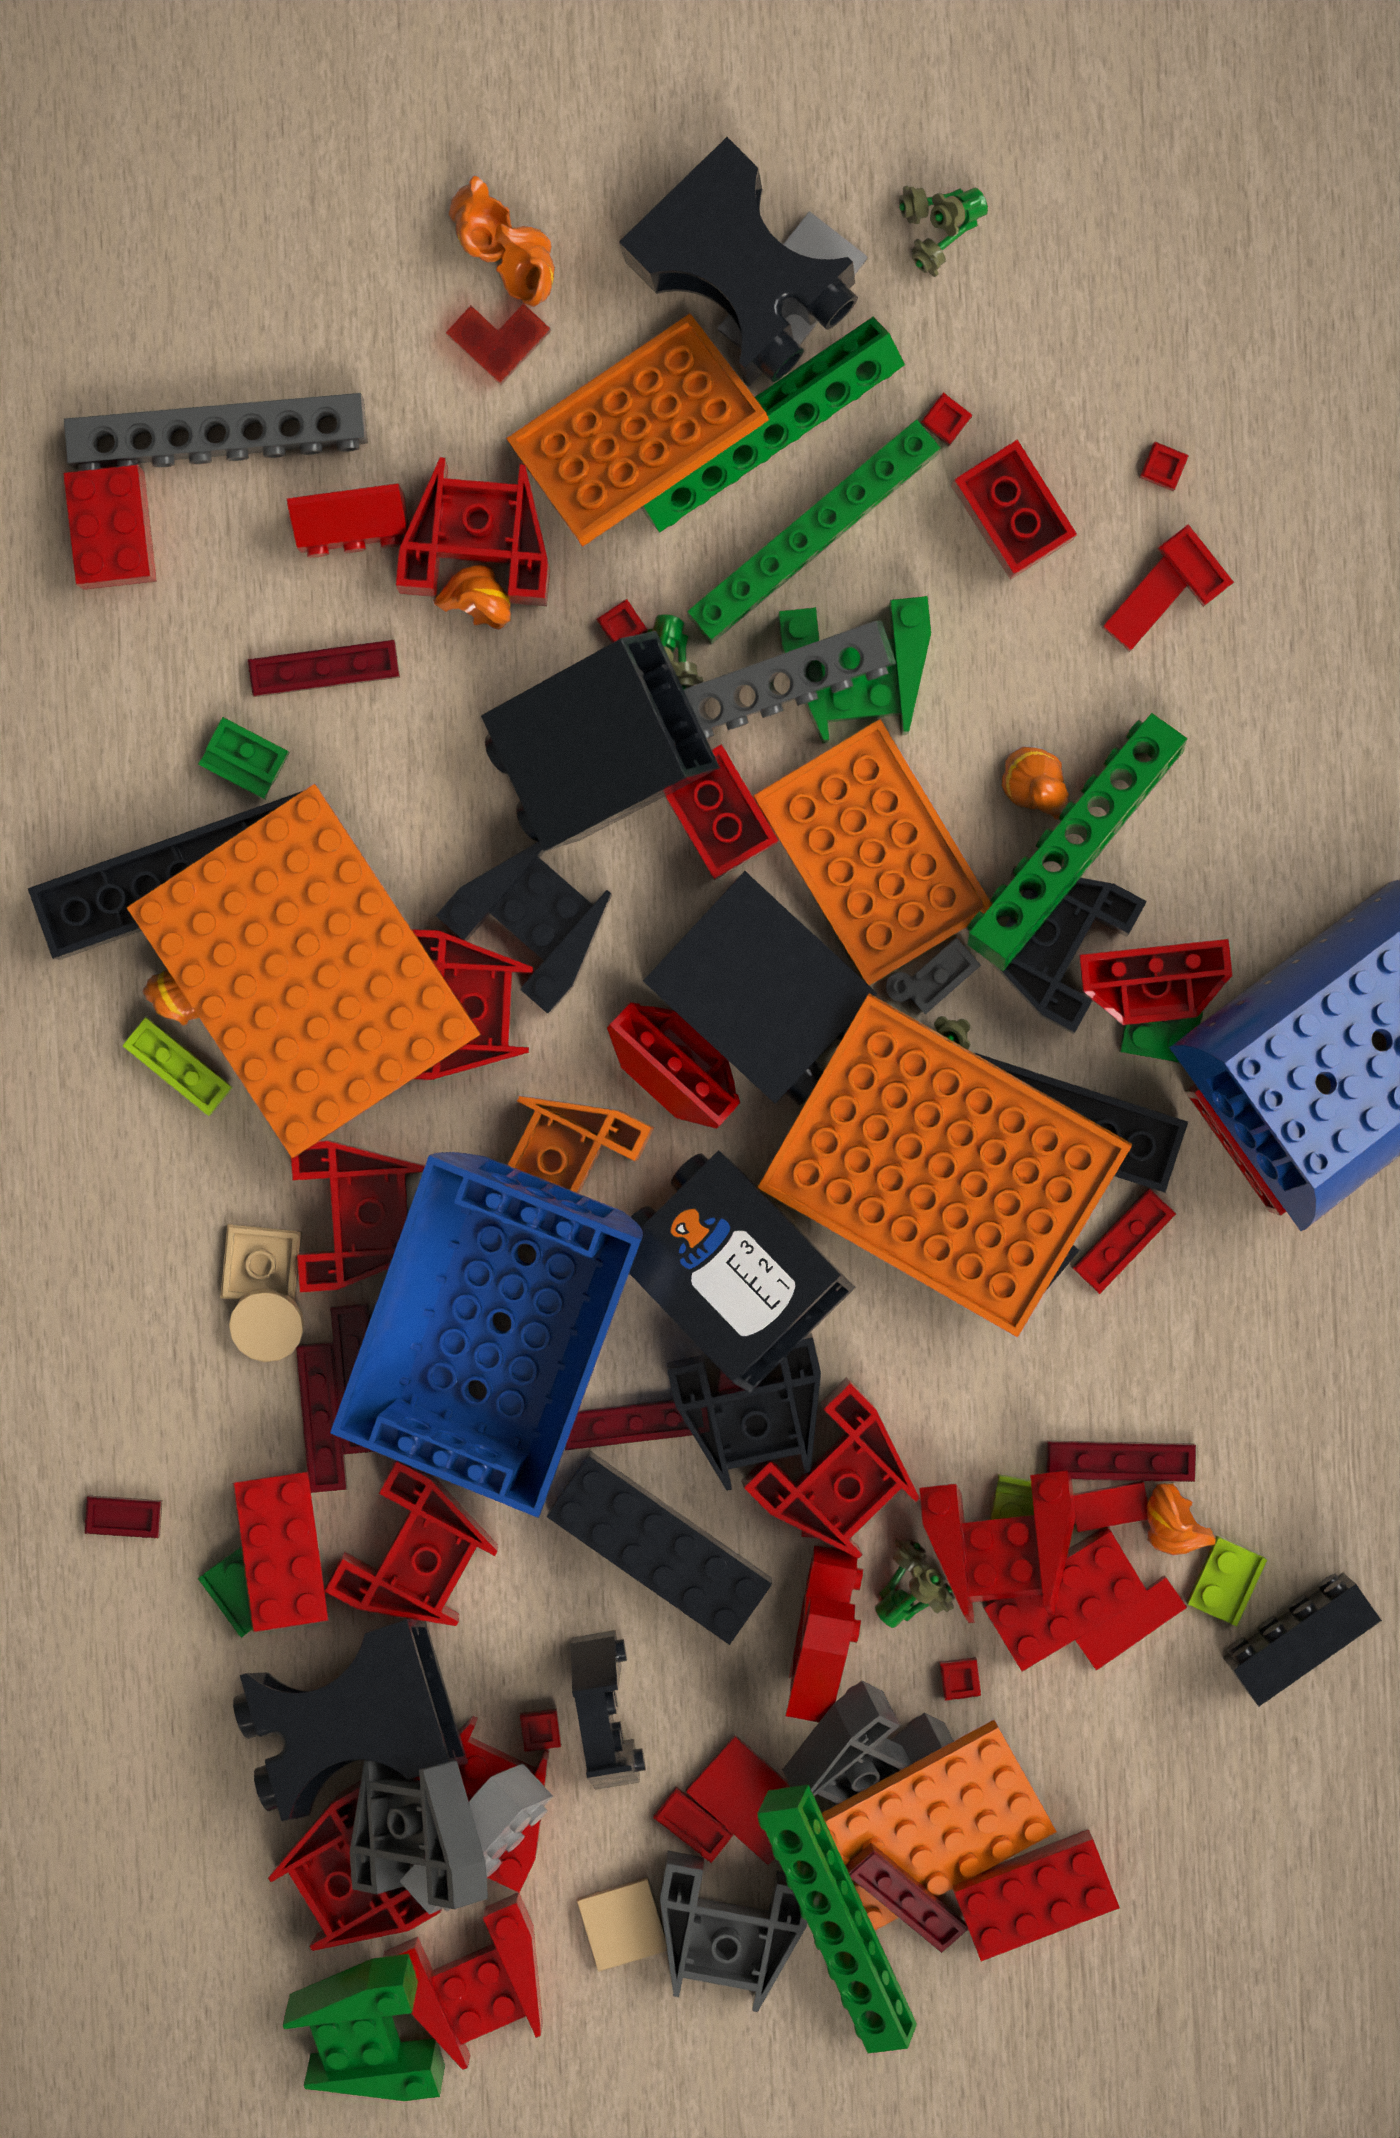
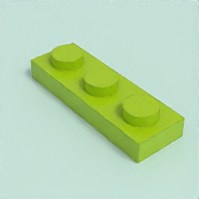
M148 1017L144 1018L123 1044L126 1050L208 1116L212 1115L233 1089L232 1085Z

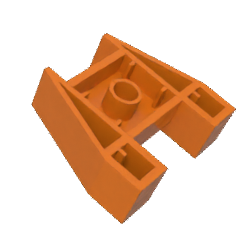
M519 1096L517 1102L535 1111L508 1166L580 1193L603 1145L633 1161H638L655 1127L620 1110Z

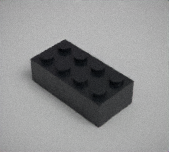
M1334 1573L1326 1577L1318 1584V1591L1308 1598L1306 1595L1296 1598L1287 1606L1288 1612L1278 1619L1276 1616L1266 1619L1257 1627L1259 1632L1248 1640L1245 1637L1240 1638L1227 1648L1228 1654L1223 1659L1258 1707L1382 1621L1357 1584L1344 1573L1339 1576Z

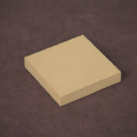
M228 1224L220 1298L240 1300L253 1290L270 1288L278 1290V1293H282L285 1296H290L296 1302L298 1281L297 1255L301 1250L302 1231Z
M648 1877L577 1898L598 1972L667 1951L665 1932Z

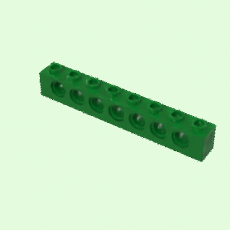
M873 316L755 396V399L765 410L769 418L767 422L641 507L657 531L660 533L667 527L674 525L680 518L698 506L705 504L724 488L737 482L746 473L768 461L771 456L790 443L799 440L802 435L812 428L828 420L834 413L852 401L859 399L865 392L881 381L890 378L896 371L905 366L890 333Z
M916 419L687 611L689 619L709 643L713 644L939 454L941 447Z
M1153 713L1144 722L1138 720L1131 727L1126 735L1128 742L1122 749L1115 747L1103 764L1106 768L1099 777L1093 774L1087 780L1081 790L1084 795L1076 804L1072 801L1067 804L1058 818L1061 821L1054 831L1048 828L1042 834L1036 844L1038 850L1031 858L1025 856L1018 863L1013 871L1016 877L1008 886L1004 883L1001 884L991 897L990 902L993 904L984 914L979 911L969 923L967 930L970 932L967 945L1000 970L1004 971L1184 753L1188 738ZM1145 753L1151 760L1140 762L1133 755ZM1114 780H1122L1126 782L1129 787L1126 789H1117L1111 784V782ZM1100 807L1106 812V815L1097 817L1092 815L1088 809ZM1077 834L1083 838L1084 842L1072 844L1066 839V836ZM1053 861L1058 863L1061 869L1051 872L1046 870L1043 864ZM1032 889L1039 896L1029 900L1024 898L1020 891ZM1007 916L1012 918L1016 924L1012 927H1003L997 922V919Z
M809 1785L769 1790L757 1813L759 1825L765 1830L770 1840L773 1855L782 1866L788 1888L793 1891L799 1903L801 1916L807 1921L811 1929L814 1944L823 1955L829 1977L834 1980L840 1992L842 2005L848 2010L852 2018L857 2037L862 2040L868 2054L908 2049L917 2026L916 2020Z

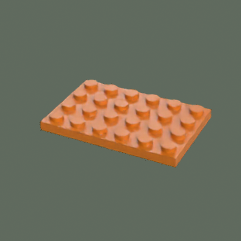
M689 313L506 439L583 547L760 427L769 418L762 406L691 313Z
M881 719L753 795L855 967L869 986L966 928L979 911L985 914L992 905Z
M995 1720L822 1813L845 1865L872 1843L935 1897L953 1889L952 1885L981 1874L1057 1832ZM852 1879L874 1930L899 1918Z

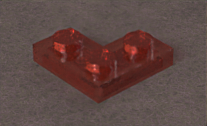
M524 303L499 330L470 305L446 331V335L497 383L502 385L551 332V328Z

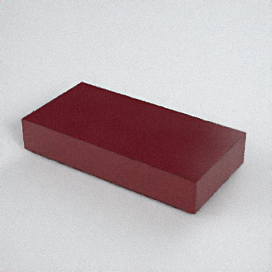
M89 1495L87 1496L85 1534L158 1539L161 1531L163 1500Z

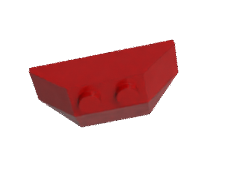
M1229 939L1079 955L1083 992L1122 1025L1198 1017L1233 976Z
M630 1002L607 1027L620 1067L675 1118L717 1129L741 1103L739 1095L736 1094L735 1081L729 1061L674 1010L654 1006H640L639 1003Z

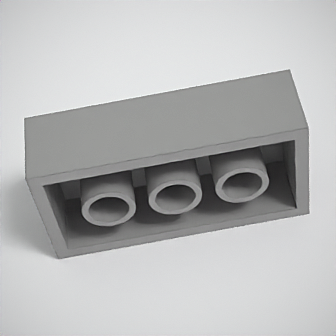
M524 1764L491 1776L469 1801L486 1861L487 1877L501 1865L502 1862L499 1857L506 1850L508 1852L512 1851L524 1839L525 1836L521 1832L528 1824L533 1826L547 1813V1809L544 1806L553 1797ZM414 1864L400 1880V1883L429 1915L441 1909L449 1911V1908L428 1904L426 1866Z

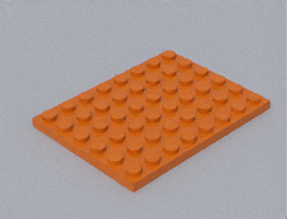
M316 784L296 795L127 907L291 1158H295L481 1035Z
M869 993L757 1188L1018 1338L1132 1147V1143Z

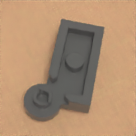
M955 938L912 977L904 972L891 975L886 982V992L890 998L899 1002L911 998L924 1014H927L977 970L981 964L958 938Z

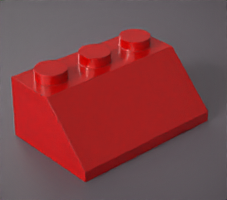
M399 483L286 498L296 547L301 553L307 552V557L309 558L329 555V549L344 548L345 553L360 552L366 550V544L380 543L382 548L401 546L402 539H404L409 528L405 494Z

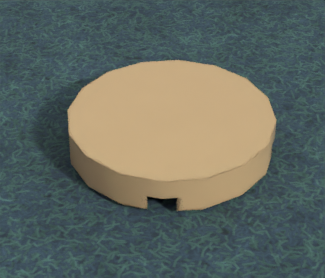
M266 1288L253 1290L239 1300L232 1311L229 1323L231 1338L239 1351L251 1359L262 1362L279 1361L292 1354L301 1341L305 1325L301 1309L290 1296L278 1293V1290Z

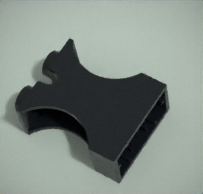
M726 137L619 241L626 264L656 294L673 291L694 293L712 300L733 318L742 334L739 365L744 382L750 386L763 373L772 382L778 381L795 366L803 355L804 349L793 339L791 324L786 320L788 316L799 315L809 325L818 321L826 330H829L851 311L858 297L850 290L856 282L853 261L849 257L839 259L807 257L790 250L771 234L760 215L763 189L759 168Z
M406 1619L365 1633L361 1647L350 1666L333 1682L313 1691H302L287 1686L274 1678L269 1672L240 1675L245 1693L239 1694L233 1699L234 1714L240 1731L247 1739L256 1736L280 1735L283 1740L284 1746L281 1753L265 1759V1765L254 1770L255 1788L261 1804L267 1811L278 1809L281 1821L310 1816L314 1801L326 1781L338 1770L357 1760H370L385 1764L402 1774L407 1780L420 1778L419 1769L447 1761L456 1760L458 1767L468 1764L426 1621Z

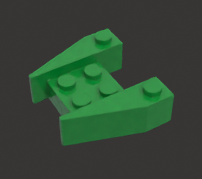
M928 596L890 600L888 606L892 639H888L896 664L887 667L889 674L867 681L865 675L851 679L853 687L836 693H832L829 687L817 692L818 699L805 703L822 744L829 742V722L899 715L901 736L909 733L931 637ZM816 607L779 611L778 620L782 654L819 641ZM851 647L844 653L845 665L850 669H855L859 665L860 654L855 648ZM818 660L813 661L809 666V675L814 681L822 680L825 675V667Z
M409 1954L372 1958L289 1994L283 2028L290 2029L310 2026L318 2049L317 2053H310L304 2081L305 2089L397 2101L440 2097L445 2063L439 2044L434 2038L401 2042L392 2018L394 2015L410 2014L413 2011L418 1980Z

